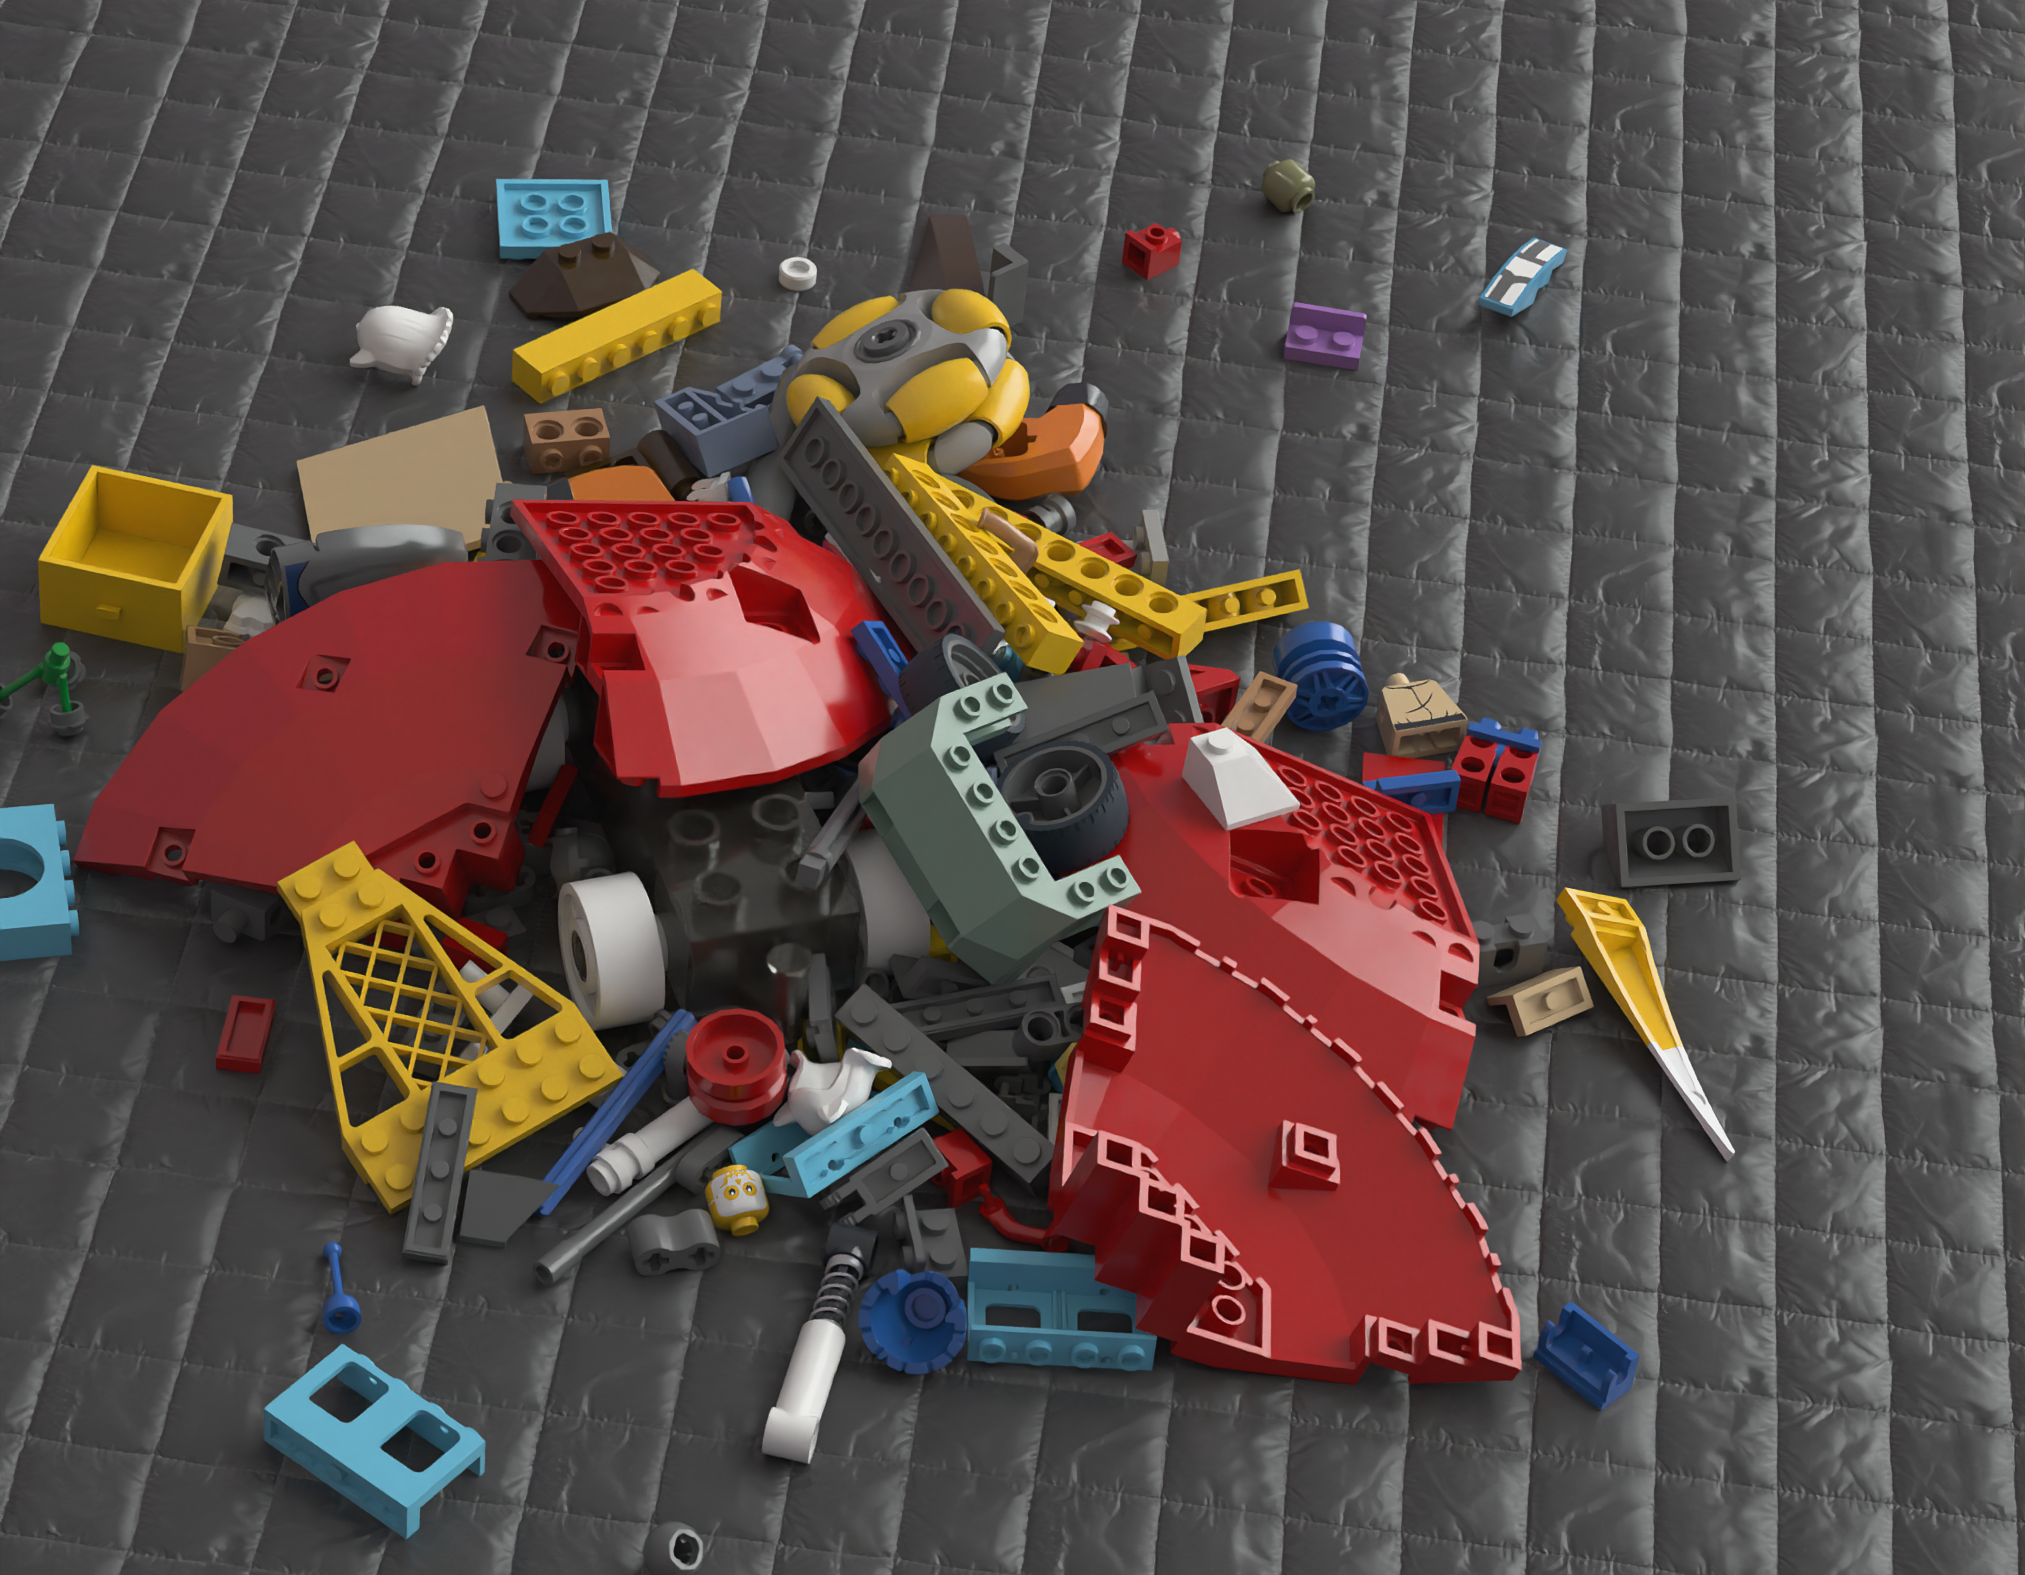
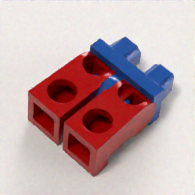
M1485 717L1478 723L1470 722L1467 735L1451 770L1457 771L1461 780L1456 807L1479 813L1490 778H1492L1484 814L1520 824L1542 745V740H1538L1537 731L1522 728L1517 730L1515 734L1501 730V725L1496 720Z

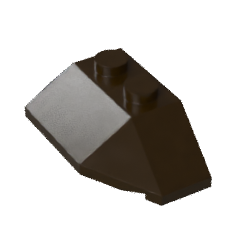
M607 232L543 251L509 291V298L527 319L538 318L539 315L551 318L582 317L598 312L653 287L655 282H658L660 279V272L641 251L612 232Z

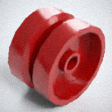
M736 1008L720 1010L706 1016L691 1029L685 1044L688 1068L687 1081L690 1101L700 1114L714 1122L735 1126L755 1123L770 1116L779 1107L787 1089L786 1056L783 1033L773 1020L756 1011Z

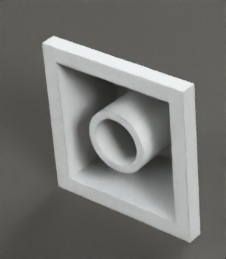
M1227 727L1190 738L1182 777L1226 831L1299 810L1300 802L1258 751Z

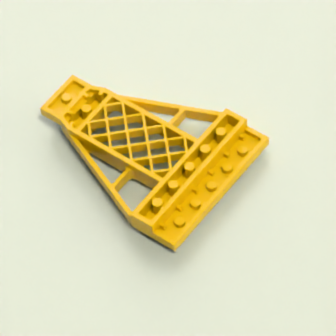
M354 840L277 882L278 892L301 926L342 1141L341 1148L365 1185L370 1183L390 1215L411 1204L432 1082L412 1078L416 1060L442 1065L437 1082L478 1089L463 1173L618 1085L623 1079L622 1073L573 1002L379 868L374 870ZM401 918L404 924L393 921ZM424 919L497 970L476 982H466ZM377 931L373 947L355 943ZM383 931L408 936L404 954L379 948ZM414 939L428 960L410 956ZM339 952L337 960L335 962L332 958V955ZM345 952L370 958L366 975L340 970ZM376 959L401 965L397 983L371 977ZM407 966L432 972L428 990L402 984ZM322 975L367 1041L364 1045L340 1058L336 1054ZM437 975L440 976L452 995L434 991ZM510 978L559 1013L513 1039H505L500 1035L476 999V996ZM350 984L363 986L360 998ZM368 988L394 993L390 1011L364 1006ZM399 995L425 1001L421 1019L395 1013ZM430 1002L456 1008L452 1026L426 1020ZM461 1010H463L476 1031L457 1027ZM374 1019L387 1022L384 1034ZM392 1024L418 1029L414 1047L388 1042ZM423 1031L449 1036L445 1055L419 1049ZM454 1038L479 1043L480 1048L477 1059L471 1061L450 1056ZM486 1045L490 1052L483 1055ZM376 1055L406 1100L362 1125L352 1127L348 1119L340 1073L367 1057ZM398 1055L411 1058L408 1071ZM447 1067L459 1069L445 1077Z

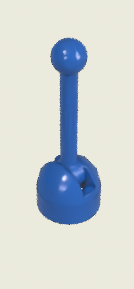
M331 1241L325 1244L323 1254L329 1259L334 1294L328 1297L323 1304V1321L325 1328L331 1333L347 1334L357 1329L361 1323L360 1306L352 1295L343 1294L338 1260L342 1249L337 1242Z

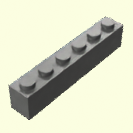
M864 983L834 1015L842 1031L863 1050L889 1059L892 1062V1067L888 1071L898 1080L903 1079L913 1071L924 1072L937 1104L938 1114L955 1129L961 1128L993 1162L1037 1198L1049 1185L1054 1145Z

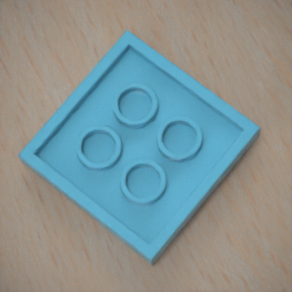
M496 179L500 258H511L514 260L537 259L543 251L590 238L597 234L612 232L608 180Z

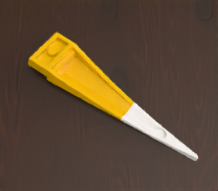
M1565 887L1556 901L1566 914V921L1574 928L1570 935L1728 1163L1735 1151L1707 1101L1684 1050L1659 980L1644 925L1626 899Z

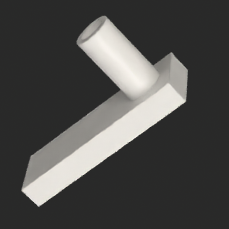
M471 960L459 971L461 977L468 983L476 982L487 975ZM497 984L476 996V999L492 1013L490 1020L501 1035L534 994L521 985H518L509 993ZM470 1041L457 1058L471 1061L476 1060L480 1044ZM486 1045L483 1055L489 1050ZM449 1067L446 1070L445 1077L459 1069Z

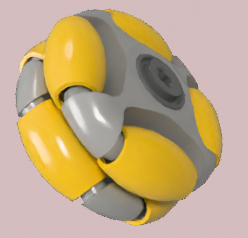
M965 289L918 290L901 293L899 295L900 301H897L892 296L870 299L836 316L810 342L811 347L805 351L792 375L791 384L787 388L785 396L787 409L796 427H798L818 396L829 400L881 469H883L891 454L895 453L925 463L934 472L955 475L979 461L990 450L996 449L1003 444L1020 426L1030 396L1028 373L1008 352L1012 341L1008 322L999 308L988 298Z

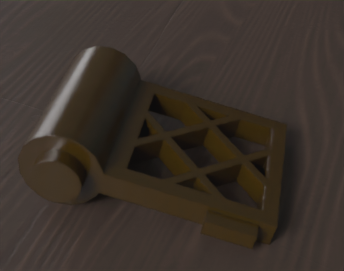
M655 430L646 434L634 449L564 474V477L569 479L597 469L631 464L634 466H647L655 471L675 501H689L687 496L695 491L692 490V485L702 480L675 440L665 430Z

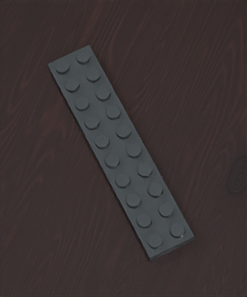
M817 396L777 457L776 462L918 654L936 640L953 633L977 645L990 658L1005 636L1006 631L829 400ZM872 572H873L876 576H880V577H881V579H880L881 582H880V583L876 581V579L874 578Z

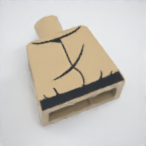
M1397 673L1387 678L1384 688L1380 691L1376 721L1387 755L1417 758L1458 751L1464 740L1468 719L1436 681L1429 679L1410 683L1404 674Z

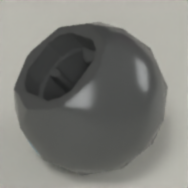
M674 1521L662 1523L655 1527L646 1537L642 1551L645 1565L652 1575H694L701 1568L704 1557L703 1543L695 1529L684 1523Z

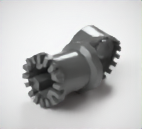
M683 1030L676 1031L675 1035L671 1036L673 1041L668 1040L667 1042L670 1045L669 1049H664L667 1055L663 1054V1058L666 1060H663L665 1069L660 1074V1077L664 1080L661 1095L663 1096L664 1104L666 1106L669 1105V1108L674 1107L689 1096L685 1049L689 1033Z

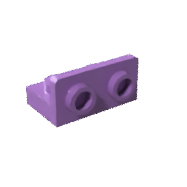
M1294 302L1291 309L1283 358L1358 371L1366 314Z

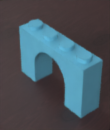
M54 804L0 808V870L22 872L38 881L32 889L23 894L0 899V961L72 955L71 937L79 936L77 910L68 909V906H75L73 880H64V876H71L69 850H60V847L66 846L64 820L56 821Z

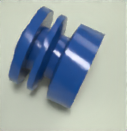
M1326 621L1309 622L1297 626L1281 637L1274 647L1272 656L1276 677L1298 685L1296 698L1286 711L1289 719L1299 727L1312 731H1325L1344 726L1358 717L1367 705L1369 689L1352 635L1342 626Z

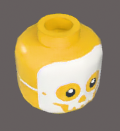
M731 1165L717 1170L712 1175L713 1180L705 1188V1196L714 1226L721 1230H731L733 1236H744L755 1232L759 1228L758 1223L765 1219L769 1213V1204L760 1174L747 1170L745 1165Z

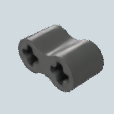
M702 1209L686 1210L671 1217H661L652 1214L643 1215L634 1219L626 1230L636 1270L645 1276H658L677 1268L699 1271L708 1269L715 1265L721 1256L711 1215Z

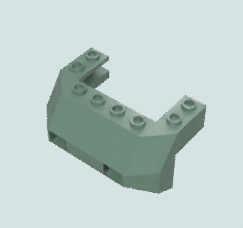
M1006 672L939 697L882 737L858 764L859 802L948 949L992 985L1015 981L1053 943L1099 924L1109 904L1125 909L1142 892L1119 855L1054 882L971 747L1005 733L1012 726L1009 718L1021 714L1028 709Z

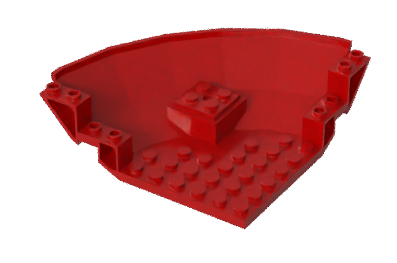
M512 499L510 516L581 612L575 663L600 696L593 746L620 782L630 786H641L646 783V779H658L657 795L659 798L686 797L775 783L846 757L889 728L900 712V708L894 698L888 696L880 687L878 682L880 676L873 665L867 662L858 652L856 646L858 642L851 630L863 620L882 621L908 663L912 660L910 641L873 591L835 545L823 540V547H820L806 540L795 531L787 520L752 502Z
M1168 723L1169 733L1160 736L1155 745L1141 743L1110 755L1109 757L1120 775L1128 800L1130 816L1126 833L1123 835V839L1119 841V844L1114 847L1115 849L1110 851L1107 856L1102 857L1101 860L1096 861V863L1078 870L1057 873L1062 878H1065L1119 855L1142 891L1125 910L1174 926L1200 941L1198 950L1220 962L1224 956L1237 962L1234 970L1258 984L1262 978L1272 982L1290 997L1286 1005L1303 1019L1312 1015L1318 1020L1314 1026L1315 1029L1332 1043L1337 1038H1340L1360 1055L1363 1061L1359 1067L1375 1084L1383 1081L1405 1106L1401 1114L1411 1125L1414 1119L1427 1130L1434 1131L1437 1127H1441L1451 1131L1476 1034V1024L1465 1019L1462 1008L1478 985L1480 945L1430 813L1231 730L1258 751L1300 802L1299 810L1226 831L1182 777L1190 738L1226 727L1217 723Z

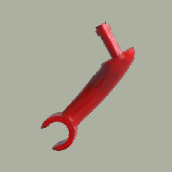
M981 1184L979 1186V1192L984 1199V1202L979 1207V1212L1003 1236L1013 1241L1041 1245L1046 1252L1065 1253L1072 1238L1053 1233L1054 1220L1050 1222L1047 1229L1018 1223L1006 1208L1004 1200L992 1197L989 1185Z

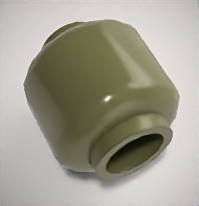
M1296 160L1274 161L1264 170L1261 191L1280 212L1293 211L1294 213H1299L1311 204L1315 197V181Z

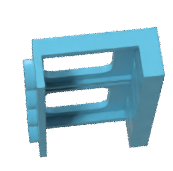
M913 1071L882 1092L871 1090L867 1102L815 1136L808 1134L797 1122L785 1126H775L772 1120L728 1148L733 1165H745L747 1170L760 1174L765 1192L810 1198L938 1114L939 1110L926 1074ZM773 1153H775V1155H776V1158H775L774 1161H772V1155H773ZM786 1165L790 1178L770 1175Z
M970 1248L967 1283V1360L984 1361L987 1363H1024L1036 1366L1061 1365L1079 1368H1116L1127 1371L1152 1370L1157 1336L1135 1329L1137 1294L1094 1281L1095 1255ZM992 1306L1035 1309L1040 1313V1328L986 1325V1309ZM1084 1311L1127 1314L1132 1319V1334L1079 1331L1077 1315Z
M344 1344L340 1345L263 1408L264 1441L406 1540L420 1528V1508L466 1468L478 1476H481L485 1471V1440L474 1429L464 1427L448 1416L440 1406L435 1403H429L411 1391L402 1380L392 1378L376 1367L367 1356L357 1354ZM337 1374L338 1380L373 1403V1405L349 1423L339 1421L309 1399L312 1394ZM404 1426H407L445 1452L444 1455L423 1472L410 1470L380 1448Z

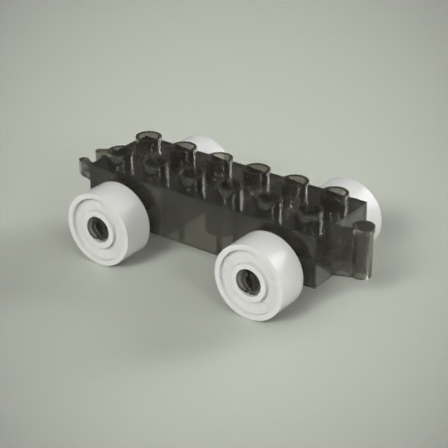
M559 647L554 648L550 652V656L552 658H559L564 654L565 650ZM580 668L578 669L574 684H571L570 688H563L541 741L524 793L551 788L561 765L565 764L564 742H566L622 872L620 874L565 883L559 894L558 928L566 979L573 1003L593 1031L654 1020V1014L664 1008L666 974L680 1009L691 1012L695 1017L736 1008L756 1011L773 1020L783 1033L784 1044H791L797 1042L802 1037L804 1031L808 975L812 966L811 955L825 954L826 966H828L834 991L852 988L854 986L855 972L863 968L880 969L886 976L894 975L889 963V959L894 953L914 958H920L922 955L928 957L930 949V917L875 828L857 831L828 876L821 881L816 890L795 884L800 860L822 829L797 775L775 783L686 797L659 798L657 795L658 779H646V783L641 786H630L620 782L593 746L600 696Z

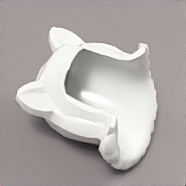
M382 306L368 311L356 325L360 351L350 359V366L356 368L375 367L390 373L407 374L411 376V384L413 386L419 385L427 366L430 365L431 361L436 358L447 343L453 323L452 312L445 307H439L432 314H425L399 306Z
M854 1047L845 1051L841 1062L823 1064L808 1061L798 1049L793 1051L789 1062L797 1071L789 1084L788 1101L776 1113L773 1124L775 1126H785L797 1122L808 1134L815 1136L867 1102L877 1072L891 1070L892 1062L885 1057H880L868 1051L858 1050Z

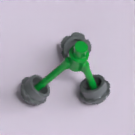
M58 642L53 645L51 651L46 653L44 661L40 662L31 671L6 687L0 682V720H3L6 717V712L13 707L11 694L36 678H41L50 686L58 688L61 702L49 709L51 718L47 721L48 725L61 736H71L80 733L90 717L88 713L84 712L81 702L70 701L68 692L76 688V684L82 682L85 677L86 668L84 664H81L80 656L70 651L65 643Z

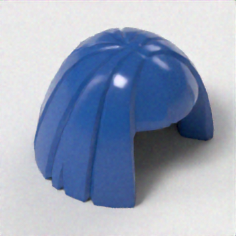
M899 1269L878 1279L866 1292L865 1298L861 1301L860 1305L862 1308L859 1310L858 1322L859 1328L863 1331L862 1337L867 1347L873 1354L878 1355L877 1358L879 1360H884L888 1366L898 1371L904 1369L905 1373L925 1374L929 1373L931 1369L936 1371L951 1362L964 1344L967 1331V1313L964 1300L958 1297V1292L954 1285L943 1274L935 1271H923L912 1275L905 1270Z

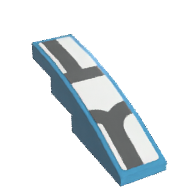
M1532 238L1507 260L1481 294L1477 305L1510 317L1534 303L1537 290L1549 283L1552 270L1563 264L1567 249Z

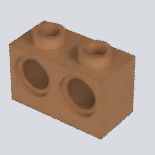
M602 408L524 414L523 447L530 473L542 474L573 471L609 458L610 435Z

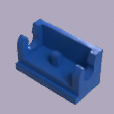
M1572 1301L1562 1308L1557 1326L1549 1320L1545 1323L1541 1331L1538 1347L1534 1350L1533 1354L1536 1360L1600 1411L1632 1388L1640 1356Z

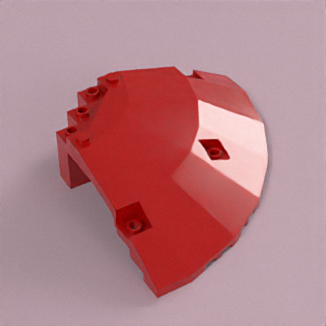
M542 559L443 562L338 592L243 642L158 713L94 801L73 861L79 867L118 876L120 872L154 882L157 877L191 887L193 884L198 885L200 880H206L280 895L277 890L278 881L354 840L374 870L379 868L454 921H458L471 882L513 893L526 854L515 829L514 822L541 741L563 688H570V685L574 684L579 669L575 663L581 612ZM559 647L565 650L564 654L559 658H552L550 656V652L554 648ZM324 674L333 675L332 681L328 684H320L319 679ZM171 851H182V855L178 860H168V855ZM401 918L393 921L404 924ZM377 931L364 937L362 941L374 944ZM383 931L380 945L404 951L405 940L408 939V936Z
M1109 904L1101 917L1080 1008L1084 1009L1083 1034L1068 1059L1049 1176L1048 1210L1054 1212L1053 1233L1096 1246L1094 1281L1137 1294L1135 1329L1171 1340L1170 1354L1211 1367L1352 1385L1357 1383L1370 1363L1408 1374V1383L1513 1381L1521 1371L1520 1317L1510 1289L1502 1288L1497 1270L1500 1268L1501 1263L1497 1253H1490L1484 1237L1489 1230L1487 1224L1473 1202L1465 1203L1456 1189L1460 1182L1456 1174L1447 1175L1439 1163L1438 1158L1442 1152L1429 1132L1424 1127L1417 1131L1401 1114L1405 1106L1383 1081L1375 1084L1359 1067L1363 1059L1357 1052L1340 1038H1337L1332 1043L1314 1028L1318 1020L1312 1015H1309L1306 1019L1298 1015L1286 1005L1290 997L1272 982L1262 978L1259 984L1234 970L1237 962L1226 956L1220 962L1197 949L1200 941L1170 924Z

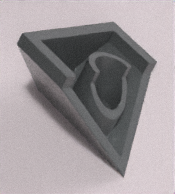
M485 1170L470 1171L459 1242L505 1249L507 1240L560 1185L528 1177Z

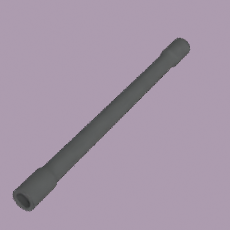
M787 1073V1089L784 1098L788 1096V1088L792 1079ZM717 1122L712 1124L568 1240L561 1241L533 1264V1271L538 1280L550 1286L576 1266L584 1255L675 1184L676 1169L683 1157L717 1129L727 1124ZM748 1124L735 1125L732 1127L740 1132Z

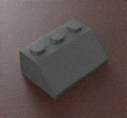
M1736 797L1601 805L1604 849L1619 887L1741 880Z

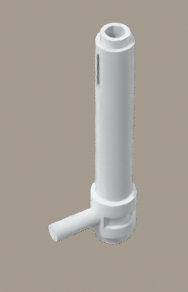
M785 1049V1056H786L785 1070H786V1069H787V1066H786V1065H788V1064L790 1063V1062H789V1061H790V1056H789L787 1050ZM688 1096L635 1134L627 1133L611 1145L606 1142L597 1155L593 1157L592 1164L587 1167L586 1171L589 1180L595 1189L604 1196H609L612 1193L619 1194L632 1185L633 1178L639 1180L654 1170V1163L714 1121L700 1114ZM580 1127L575 1131V1133L573 1134V1140L583 1129V1127Z

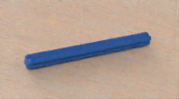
M683 1009L675 1011L623 1079L541 1180L559 1184L560 1186L534 1214H538L543 1218L549 1216L593 1160V1157L597 1155L665 1069L663 1060L666 1059L663 1058V1054L667 1055L664 1049H669L670 1047L667 1044L668 1040L672 1042L671 1036L675 1035V1032L679 1030L690 1033L691 1029L698 1023L691 1012Z

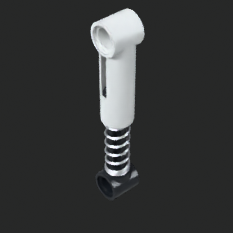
M833 1222L824 1255L825 1277L822 1279L821 1289L818 1291L817 1300L813 1306L814 1311L811 1313L809 1321L801 1328L776 1407H772L763 1437V1454L807 1464L810 1463L817 1441L820 1419L846 1342L842 1326L847 1323L846 1314L850 1313L851 1306L849 1303L854 1301V1291L859 1286L858 1280L862 1276L869 1277L871 1274L879 1241L878 1231Z

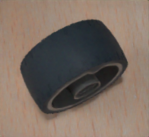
M952 633L936 640L916 655L900 672L898 683L902 699L911 716H914L943 695L1003 672L977 645L962 636ZM1024 712L1009 718L1012 726L1005 733L971 746L982 764L994 758V752L1008 747L1026 727Z
M1061 740L1030 749L1028 752L1021 754L1020 757H1017L1004 769L995 785L1048 872H1070L1096 863V861L1101 860L1102 857L1107 856L1110 851L1115 849L1114 847L1123 839V835L1128 828L1130 816L1128 800L1120 775L1110 757L1102 749H1098L1097 746H1093L1090 743L1078 742L1076 740Z

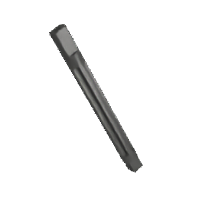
M859 778L854 782L802 856L795 884L816 890L821 881L828 876L868 817L859 802Z

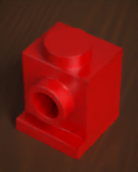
M1158 223L1137 233H1134L1132 230L1125 232L1122 263L1146 280L1179 265L1182 245L1179 233L1171 227L1165 229Z
M961 1128L944 1136L940 1135L933 1138V1142L949 1166L931 1177V1180L935 1185L942 1187L948 1193L947 1204L955 1209L981 1196L979 1186L981 1184L990 1185L992 1160Z

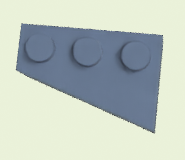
M686 387L654 401L662 430L667 431L672 436L689 462L708 478L720 477L722 473L731 472L734 467L780 448L766 405L758 404L752 409L745 407L744 401L737 398L731 400V403H727L721 400L720 394L692 387Z

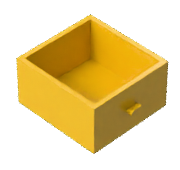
M92 465L38 559L41 623L183 654L187 625H198L218 587L217 581L231 524L233 523V496Z

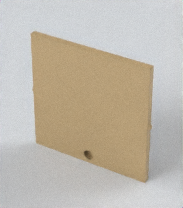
M484 405L297 461L313 543H316L315 539L319 533L387 524L430 525L460 531L463 534L467 551L481 548L482 528H490L489 524H485L487 499L494 500L496 483H503Z

